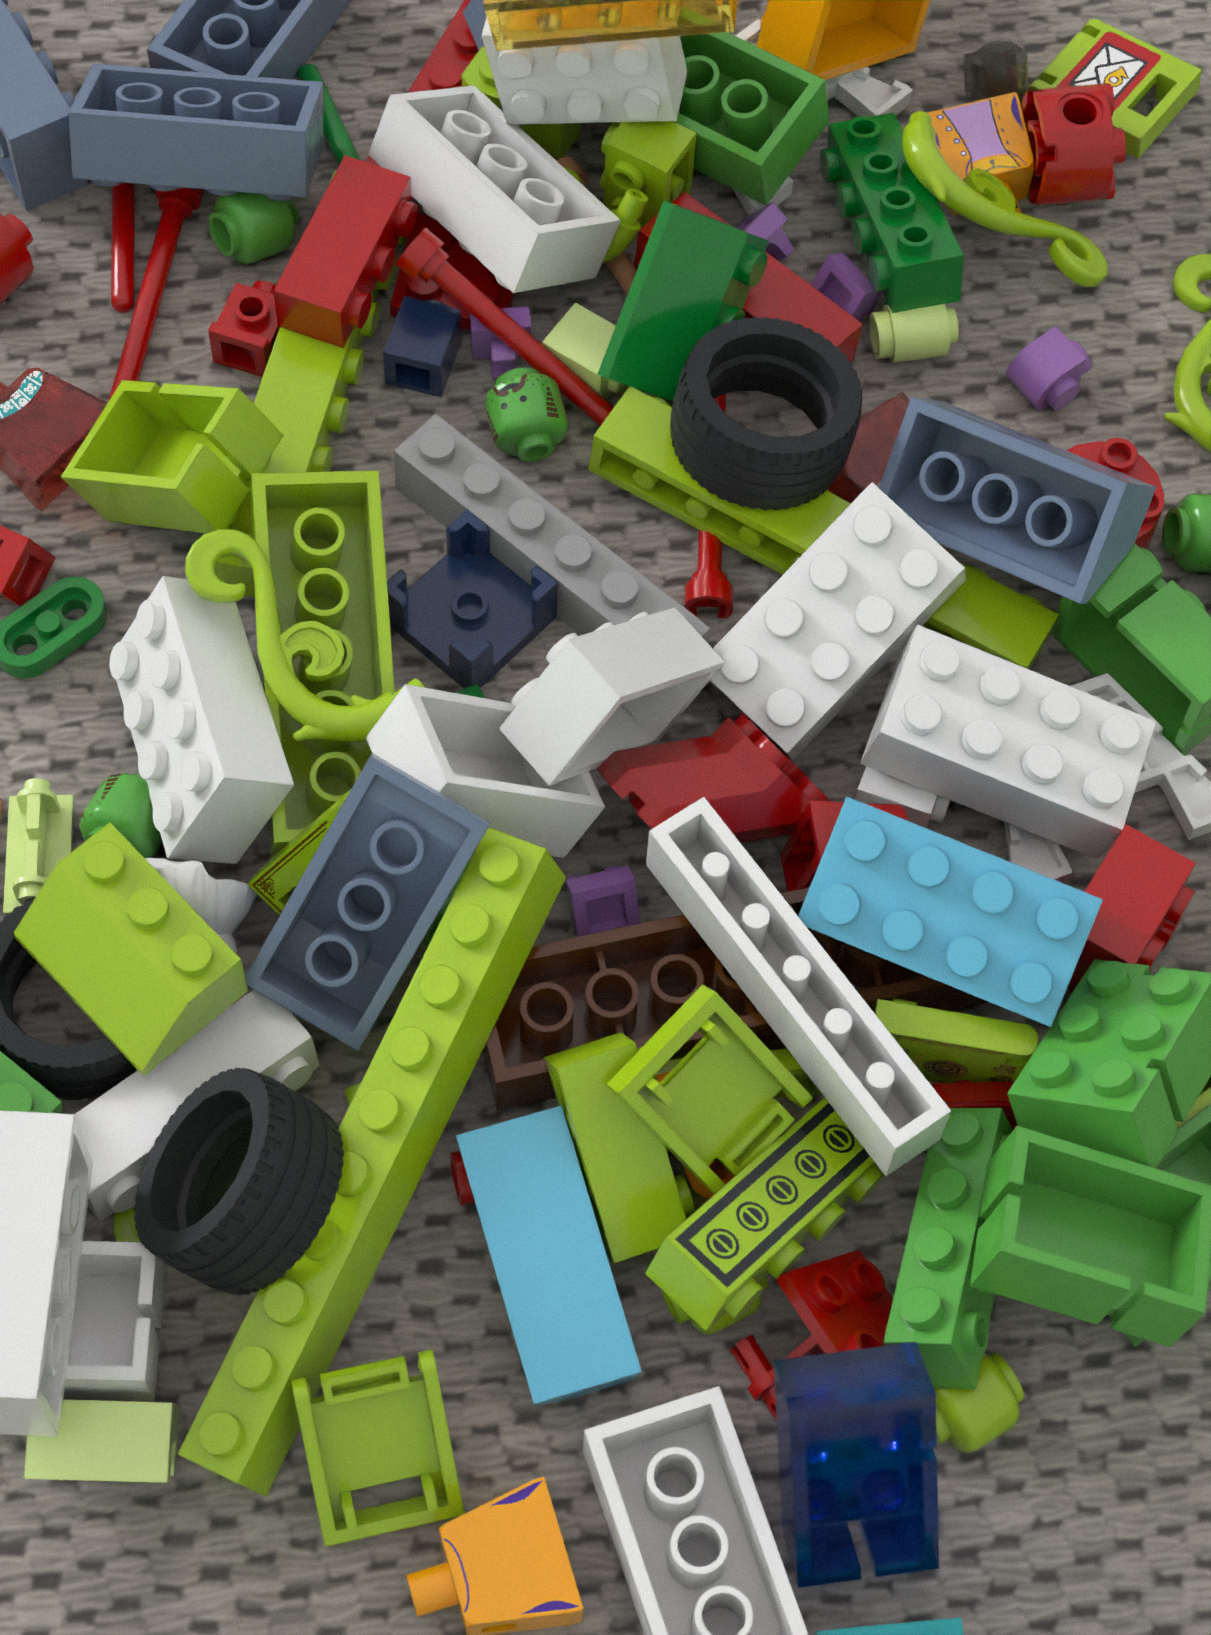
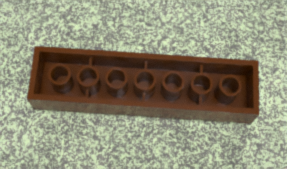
M809 888L781 893L797 916ZM682 914L533 946L482 1052L497 1111L554 1099L556 1095L544 1057L620 1032L634 1041L637 1048L642 1047L702 984L717 992L769 1050L786 1048V1046L686 916ZM808 928L873 1012L877 999L893 1001L894 998L917 1002L916 1006L946 1011L990 1003ZM697 1030L669 1060L683 1059L704 1036Z

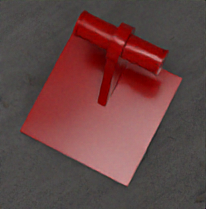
M860 1249L785 1272L776 1280L812 1334L778 1365L772 1366L756 1342L754 1335L742 1339L735 1344V1347L729 1350L751 1382L747 1388L748 1392L755 1402L763 1400L780 1426L782 1433L792 1430L807 1418V1415L803 1413L785 1386V1383L824 1353L854 1398L904 1379L883 1343L893 1297L885 1287V1281L879 1269L865 1258Z

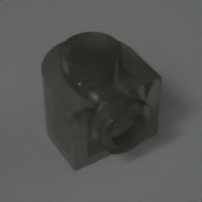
M992 41L984 44L976 52L963 54L965 93L970 102L1016 92L1021 105L1025 92L1029 91L1028 55L1022 48L1011 41Z

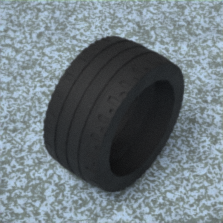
M770 317L742 318L741 320H732L730 323H723L720 327L713 328L711 332H707L703 338L701 337L682 368L671 410L670 436L675 455L678 456L679 463L684 466V470L691 475L690 477L694 481L696 480L709 493L717 495L720 499L728 500L729 503H736L739 506H747L751 509L760 508L762 510L790 509L793 506L798 507L803 503H809L810 500L818 498L820 494L825 493L832 486L848 459L859 427L862 409V388H860V379L857 378L858 374L853 369L852 363L847 360V356L837 346H834L829 339H825L820 333H816L810 328H805L801 324H794L791 321H783L778 318L770 319ZM732 391H760L778 396L802 410L817 430L802 436L773 437L752 431L725 415L713 398Z
M34 899L25 901L22 906H17L13 909L12 913L4 916L0 923V1051L55 1097H61L64 1100L99 1098L137 1071L106 1036L81 1045H51L28 1036L17 1024L13 1012L14 995L25 974L38 963L14 936V931Z
M247 1068L228 1069L226 1072L222 1071L218 1075L212 1076L208 1081L203 1082L200 1087L196 1088L190 1096L188 1095L184 1102L177 1107L175 1113L170 1116L160 1135L157 1136L155 1144L149 1152L148 1159L145 1161L144 1169L140 1175V1182L137 1186L134 1221L136 1222L135 1229L138 1232V1238L141 1239V1244L165 1264L211 1288L230 1294L248 1295L250 1292L255 1293L259 1289H265L269 1284L276 1282L279 1277L284 1276L285 1272L290 1270L301 1259L303 1253L309 1249L312 1241L316 1239L320 1228L323 1227L325 1219L331 1211L330 1208L335 1201V1195L339 1189V1181L342 1177L341 1170L344 1163V1150L342 1148V1135L338 1130V1125L330 1115L314 1102L264 1074Z

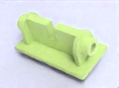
M29 779L25 781L24 789L20 790L17 796H9L4 915L12 913L14 908L22 906L25 901L35 899L56 864L72 852L74 796L56 795L50 790V783L44 779Z

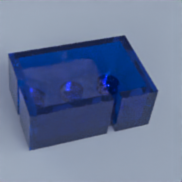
M909 1342L774 1360L782 1530L797 1587L802 1588L862 1579L861 1566L847 1521L859 1520L875 1577L939 1569L937 1458L933 1448H937L936 1394L917 1343Z

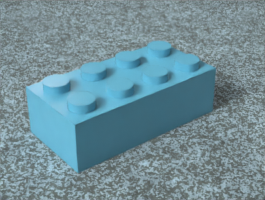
M846 797L798 917L807 928L1051 1027L1103 899Z

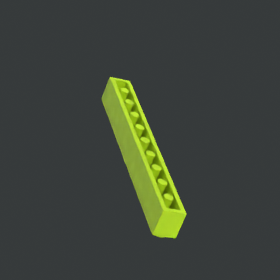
M488 827L338 1130L341 1132V1140L343 1141L344 1163L341 1170L342 1177L339 1181V1189L336 1192L335 1201L330 1208L331 1211L327 1215L323 1227L320 1228L316 1239L312 1241L311 1246L303 1253L301 1259L290 1270L285 1272L284 1276L279 1277L276 1282L269 1284L265 1289H259L178 1455L267 1497L300 1429L291 1380L306 1377V1381L311 1389V1399L315 1398L321 1385L320 1374L326 1373L566 879V876L546 848Z

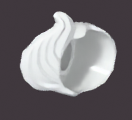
M145 858L237 954L232 934L248 916L258 894L247 883L232 879L213 878L207 873L202 862L199 861L175 862L165 858Z

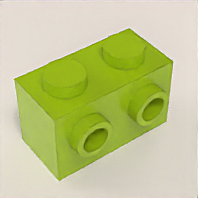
M674 121L613 122L608 128L601 145V151L605 153V170L600 180V188L604 190L603 204L609 210H617L628 188H634L643 192L648 197V201L638 219L642 228L659 213L663 201L672 203L684 192L691 195L696 132Z

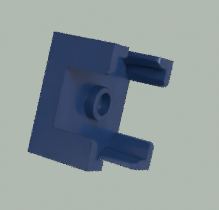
M467 509L446 529L447 554L410 588H407V573L402 569L387 581L390 627L464 689L469 686L473 687L476 683L481 688L557 617L558 584L542 569L535 566L531 570L530 586L490 553V530L488 526Z

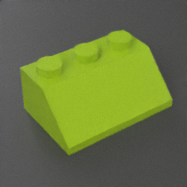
M111 822L56 864L14 931V936L18 942L143 1077L248 992L242 960Z

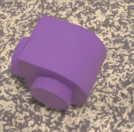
M1055 326L1018 353L1010 363L1006 376L1038 411H1042L1049 405L1056 411L1065 407L1078 394L1081 388L1079 385L1080 378L1091 369V361L1087 352L1079 343L1073 340L1069 341Z

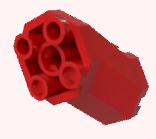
M743 713L734 722L728 718L711 736L614 751L597 768L609 786L623 800L627 796L629 797L628 801L637 810L636 814L651 829L705 797L740 843L791 835L810 801H831Z

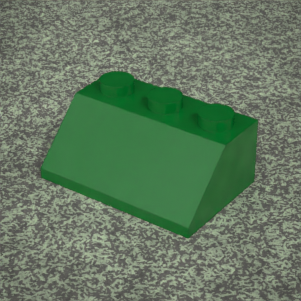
M663 201L599 368L598 375L673 402L682 368L701 337L703 338L707 332H711L713 328L720 327L723 323H730L732 320L745 318V312L742 309L751 287L759 283L766 269L767 254L765 250L769 240L704 214Z

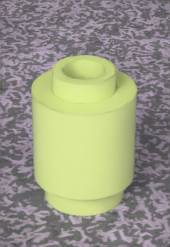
M886 304L883 307V311L871 312L869 317L870 341L876 359L889 358L891 363L943 357L949 354L950 344L958 342L959 327L955 309L946 308L945 304L892 313L889 305Z

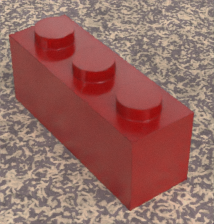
M344 155L273 290L277 325L279 327L344 348L354 327L361 329L364 326L371 309V293L377 282L385 283L388 279L395 259L394 248L400 236L407 238L415 225L418 206L411 199L410 176Z

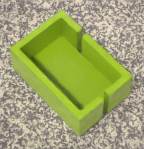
M122 380L61 478L104 519L110 522L210 533L218 529H227L239 515L240 506L250 491L245 485L247 480H251L252 473H263L267 469L271 455L282 439L283 434L239 388L164 383L160 387L155 382Z

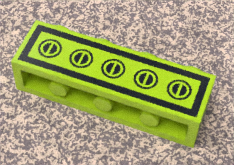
M824 1097L669 1234L663 1241L645 1274L705 1331L711 1328L726 1313L736 1320L759 1297L763 1287L758 1283L770 1273L777 1280L782 1274L788 1272L805 1251L800 1244L810 1235L818 1242L825 1238L846 1213L841 1206L849 1198L858 1205L861 1204L876 1189L885 1175Z

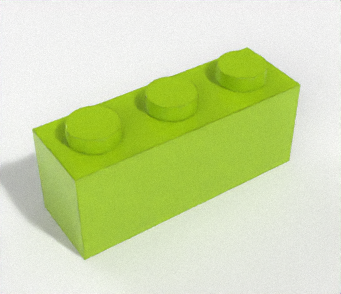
M622 1032L544 1057L558 1106H562L606 1255L613 1263L660 1248L665 1238L686 1220V1215L694 1213L692 1196L685 1178L682 1174L673 1175L667 1154L670 1150L606 1085L642 1048H637L636 1043ZM656 1074L653 1076L655 1080H657Z

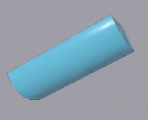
M562 1106L456 1135L534 1405L556 1403L636 1380L642 1372Z

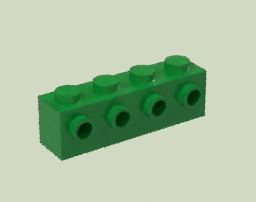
M894 112L870 117L859 116L851 120L828 124L827 148L820 150V167L824 181L826 183L833 182L836 189V203L841 218H849L852 224L853 242L859 255L865 254L869 261V275L874 291H882L892 313L959 302L961 298L964 254L936 197L919 182L908 166L902 149L903 130Z

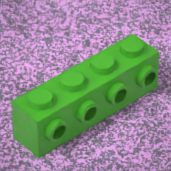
M949 1108L951 1113L941 1139L930 1146L927 1151L883 1343L909 1387L976 1389L983 1353L988 1344V1328L995 1299L994 1293L970 1286L978 1229L986 1221V1219L980 1218L987 1163L1013 1130L1002 1108Z

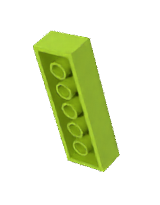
M379 470L252 473L249 495L251 537L259 544L270 565L275 585L281 633L300 622L317 621L333 629L341 638L345 650L340 671L331 679L321 682L306 680L305 669L311 664L312 660L308 656L296 657L292 661V665L299 681L311 693L322 700L342 706H354L350 701L353 695L374 700L385 691L394 694ZM258 657L259 677L294 783L290 792L268 820L270 858H272L352 789L369 757L372 755V751L368 741L358 743L332 739L295 740L293 733L304 725L294 720L277 701L264 677Z

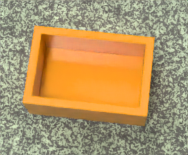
M769 0L766 12L761 20V31L756 46L824 80H828L914 52L930 0Z

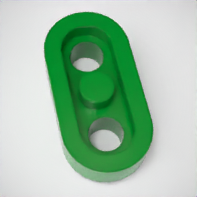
M66 577L56 581L0 621V668L5 673L16 678L39 676L97 635L104 627L107 619V609L100 588L91 580L83 577ZM73 609H83L86 611V614L78 620L65 618L66 614ZM32 644L37 647L31 654L23 656L16 654L17 649L22 645Z

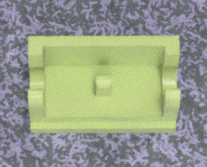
M62 1400L58 1437L27 1435L24 1479L170 1483V1476H174L180 1405L170 1402Z

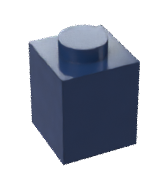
M404 296L383 351L385 384L442 398L462 342L461 309L449 307L437 300H420Z

